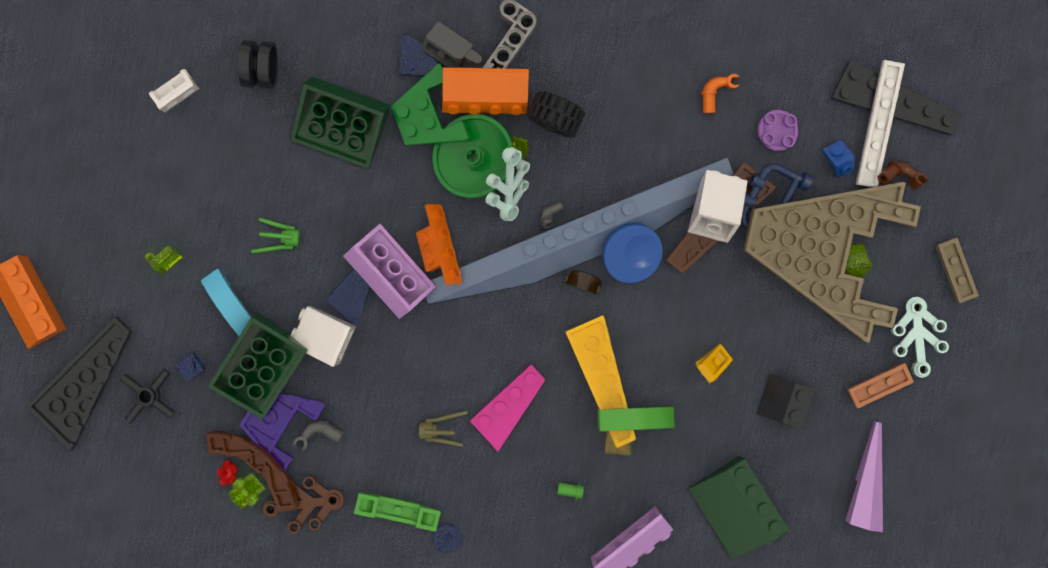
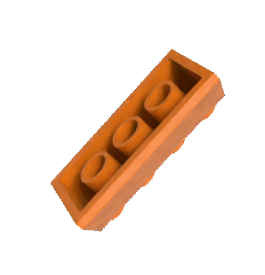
M443 68L442 113L526 114L529 69Z
M16 255L1 263L0 298L27 348L31 349L67 330L28 256Z

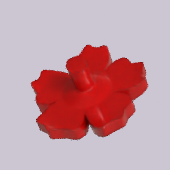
M225 460L222 464L223 468H218L216 472L218 478H221L219 481L221 486L232 485L237 477L235 474L238 472L235 464H232L230 460Z

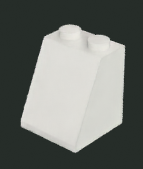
M706 170L700 182L688 232L728 243L741 224L748 181L737 176L721 174L718 171Z
M307 306L306 309L303 308L298 317L300 324L298 328L293 329L290 336L308 349L307 354L333 367L340 364L356 325L312 306Z

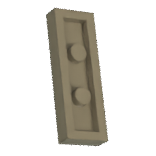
M958 238L935 245L956 303H962L978 297L979 294Z

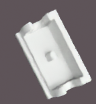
M182 69L177 76L157 90L149 92V95L159 110L167 112L197 91L199 87L187 70Z

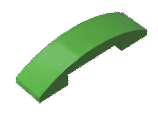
M674 407L598 410L599 431L675 428Z
M361 492L358 494L354 514L371 518L380 517L415 525L416 528L436 532L441 510L419 503Z

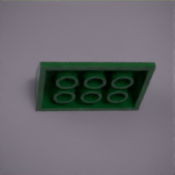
M311 77L303 84L290 141L369 169L391 105Z
M255 311L207 387L263 420L308 349L276 323Z
M741 456L736 457L688 488L732 559L766 545L790 531L750 466Z

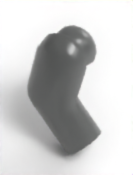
M560 201L542 210L540 225L544 229H551L554 215L564 210Z

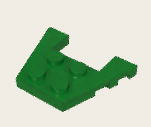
M437 64L391 106L406 146L471 140L463 121L443 129L430 94L431 90L443 85L442 64Z

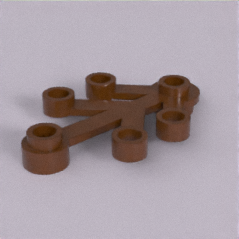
M309 475L304 478L303 486L306 489L315 490L322 496L314 498L297 486L293 479H290L296 496L301 499L298 500L299 507L296 509L303 510L295 520L289 523V532L292 534L298 533L302 528V523L314 507L323 506L317 517H313L309 521V528L311 530H319L322 526V521L331 510L339 509L343 505L344 495L337 489H326L316 481L314 476ZM307 479L313 481L312 486L306 484ZM330 497H335L337 502L331 503ZM274 499L268 500L263 506V512L268 517H275L279 512L296 510H277ZM268 506H273L274 512H269ZM312 521H318L319 526L314 527L312 525ZM293 523L297 524L298 530H293L291 525Z

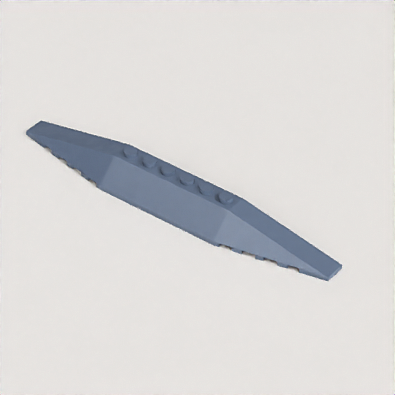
M728 158L459 268L462 284L445 285L443 275L432 279L431 282L436 287L425 296L428 304L531 284L602 255L603 245L609 234L619 226L627 223L644 224L655 231L695 204L700 182L706 170H714L721 174L732 176L734 173Z

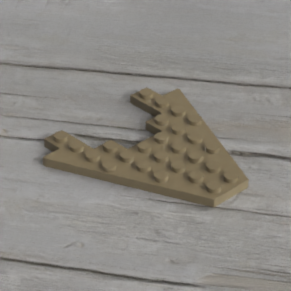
M899 182L752 209L743 251L860 340L870 343L874 324L894 328L898 308L859 299L864 278L844 274L853 234L873 238L877 219L916 227L921 206L902 202L906 183Z

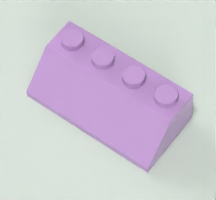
M381 224L343 255L399 319L411 311L436 287Z
M655 506L591 557L593 568H626L627 566L630 568L639 561L638 558L641 555L650 553L655 548L654 545L660 540L665 541L668 539L673 528Z

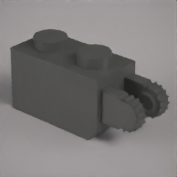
M439 21L426 35L421 50L448 68H479L482 62L480 54L478 55L477 52L472 50L473 44Z

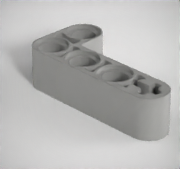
M505 0L500 6L501 18L511 25V28L483 68H495L496 65V69H508L536 28L535 15L514 0ZM512 7L515 9V13L507 15L504 13V9ZM530 19L533 24L530 27H524L521 21ZM512 36H518L521 41L519 44L514 45L510 43L509 39ZM500 53H506L509 59L501 62L497 57Z

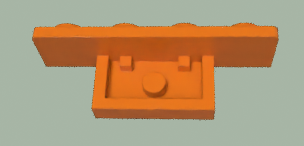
M427 204L425 209L430 226L416 232L426 272H433L441 268L445 285L462 284L461 273L443 207L441 204Z

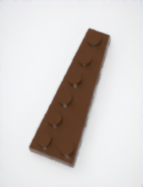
M743 162L732 176L748 181L746 193L749 194L753 187L749 185V180L754 173L759 174ZM767 180L764 188L760 190L754 207L776 188ZM687 232L665 261L680 273H683L718 240Z

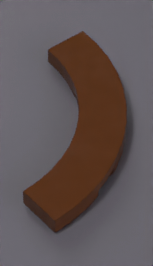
M227 432L206 433L209 454H222L233 458H240L264 477L268 483L267 486L273 496L277 510L296 509L299 507L294 487L288 475L277 460L264 448L236 434Z

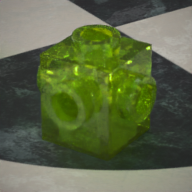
M251 473L245 479L242 477L237 479L231 485L233 489L228 495L235 505L243 509L246 505L252 507L261 498L258 495L266 488Z

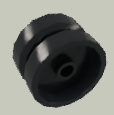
M243 40L238 53L240 85L242 87L254 88L258 83L262 89H273L278 72L276 44L263 41L258 47L255 41Z

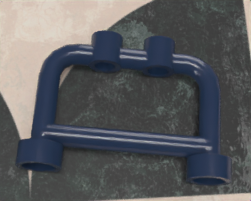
M777 163L764 166L759 175L754 173L749 180V185L753 187L749 194H745L741 218L742 225L748 229L750 222L748 213L756 204L757 196L760 190L764 188L766 178L770 172L775 171L792 180L780 204L790 203L797 188L804 191L808 190L813 182V176L806 172L800 175Z

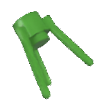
M259 218L260 222L286 230H282L281 234L260 232L259 236L280 238L281 243L285 244L252 249L251 253L293 249L294 246H299L300 230H296L295 226H287L268 219Z

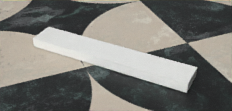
M882 60L856 185L877 187L879 184L877 177L881 173L904 71V63Z

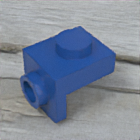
M842 140L823 149V155L833 166L836 177L846 175L855 168V157Z

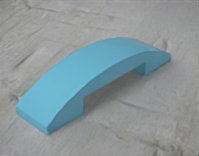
M217 268L203 278L201 282L223 317L240 336L252 316L233 292L230 283L220 269Z

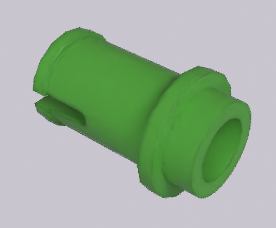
M559 482L557 495L575 497V500H578V498L582 499L584 486H580L579 483L578 485Z

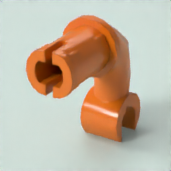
M731 74L727 77H714L705 84L703 91L700 92V95H703L704 114L716 113L715 94H717V89L724 86L728 89L737 88L739 85H733L730 81L732 78L740 76Z

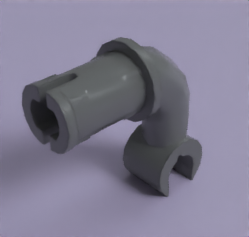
M329 420L312 421L306 425L301 435L294 440V446L299 440H304L302 450L306 449L310 444L309 438L315 433L323 434L338 443L344 432L329 424Z

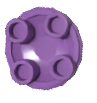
M783 110L768 112L762 117L758 126V135L762 144L774 151H782L792 147L799 133L796 116Z

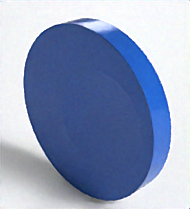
M627 223L613 230L604 242L602 249L603 264L606 270L621 282H640L651 276L658 268L662 259V243L658 235L644 224Z

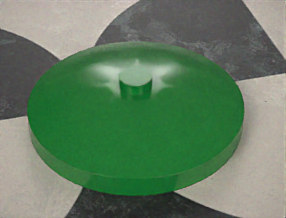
M479 114L465 115L453 120L445 128L463 121L471 140L435 143L432 156L433 168L438 180L448 191L463 198L479 199L487 197L490 192L495 193L498 191V189L486 184V179L490 174L499 176L500 181L505 184L506 163L502 158V153L506 148H514V143L508 131L496 120Z

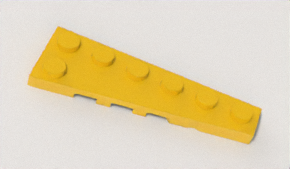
M604 316L566 331L565 333L599 410L628 409ZM634 430L609 431L616 448L636 440Z

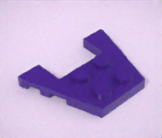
M280 392L263 420L247 411L239 425L254 443L269 452L286 471L294 457L276 446L277 442L297 410L316 421L325 408L326 403Z

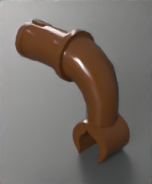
M902 161L889 162L887 168L877 177L880 183L886 185L896 176L904 174L910 179V186L916 190L928 181L926 174L917 172L910 164Z

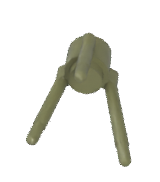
M468 411L426 419V422H420V439H426V442H438L463 447V443L437 438V435H455V432L438 430L437 424L434 423L467 415Z

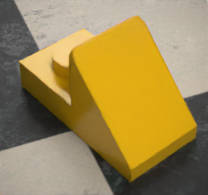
M719 344L695 364L706 380L711 383L718 378L733 359L724 347Z

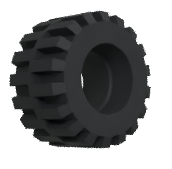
M538 91L527 116L535 124L553 133L570 138L576 136L585 112L578 105L563 97L546 91Z

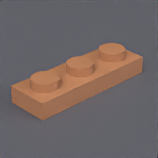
M901 363L847 388L854 407L858 409L914 381L906 364Z

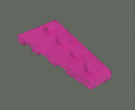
M531 364L470 420L497 451H499L544 383V377Z

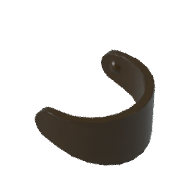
M577 270L569 271L564 282L597 295L602 286V281L598 277Z

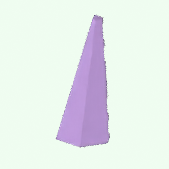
M874 421L856 475L857 485L845 521L851 525L877 532H883L882 423Z

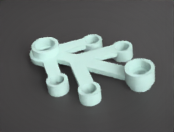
M513 147L506 148L502 153V158L506 163L505 184L495 174H490L486 179L488 186L498 189L505 195V203L500 200L499 195L490 192L486 197V203L492 207H497L500 210V218L504 221H513L517 217L519 208L516 204L529 187V182L523 179V176L529 171L530 163L521 160V151ZM514 166H516V170L518 171L517 174L515 175V177H514Z
M912 297L906 302V313L897 324H894V328H891V333L894 336H903L906 332L905 326L912 319L913 328L899 344L893 347V353L898 357L906 356L907 348L915 340L916 362L912 364L911 371L915 376L924 378L931 371L930 365L926 362L924 339L938 353L947 352L949 345L946 341L939 340L924 328L922 318L932 325V329L935 332H944L947 324L943 320H938L927 311V304L922 298ZM915 304H919L920 306L918 311H915L914 309ZM939 322L942 324V328L940 330L937 329V324ZM897 326L901 328V332L899 334H897L895 331ZM940 343L944 345L943 350H939ZM902 347L903 352L899 355L897 349ZM921 366H925L924 373L920 372Z

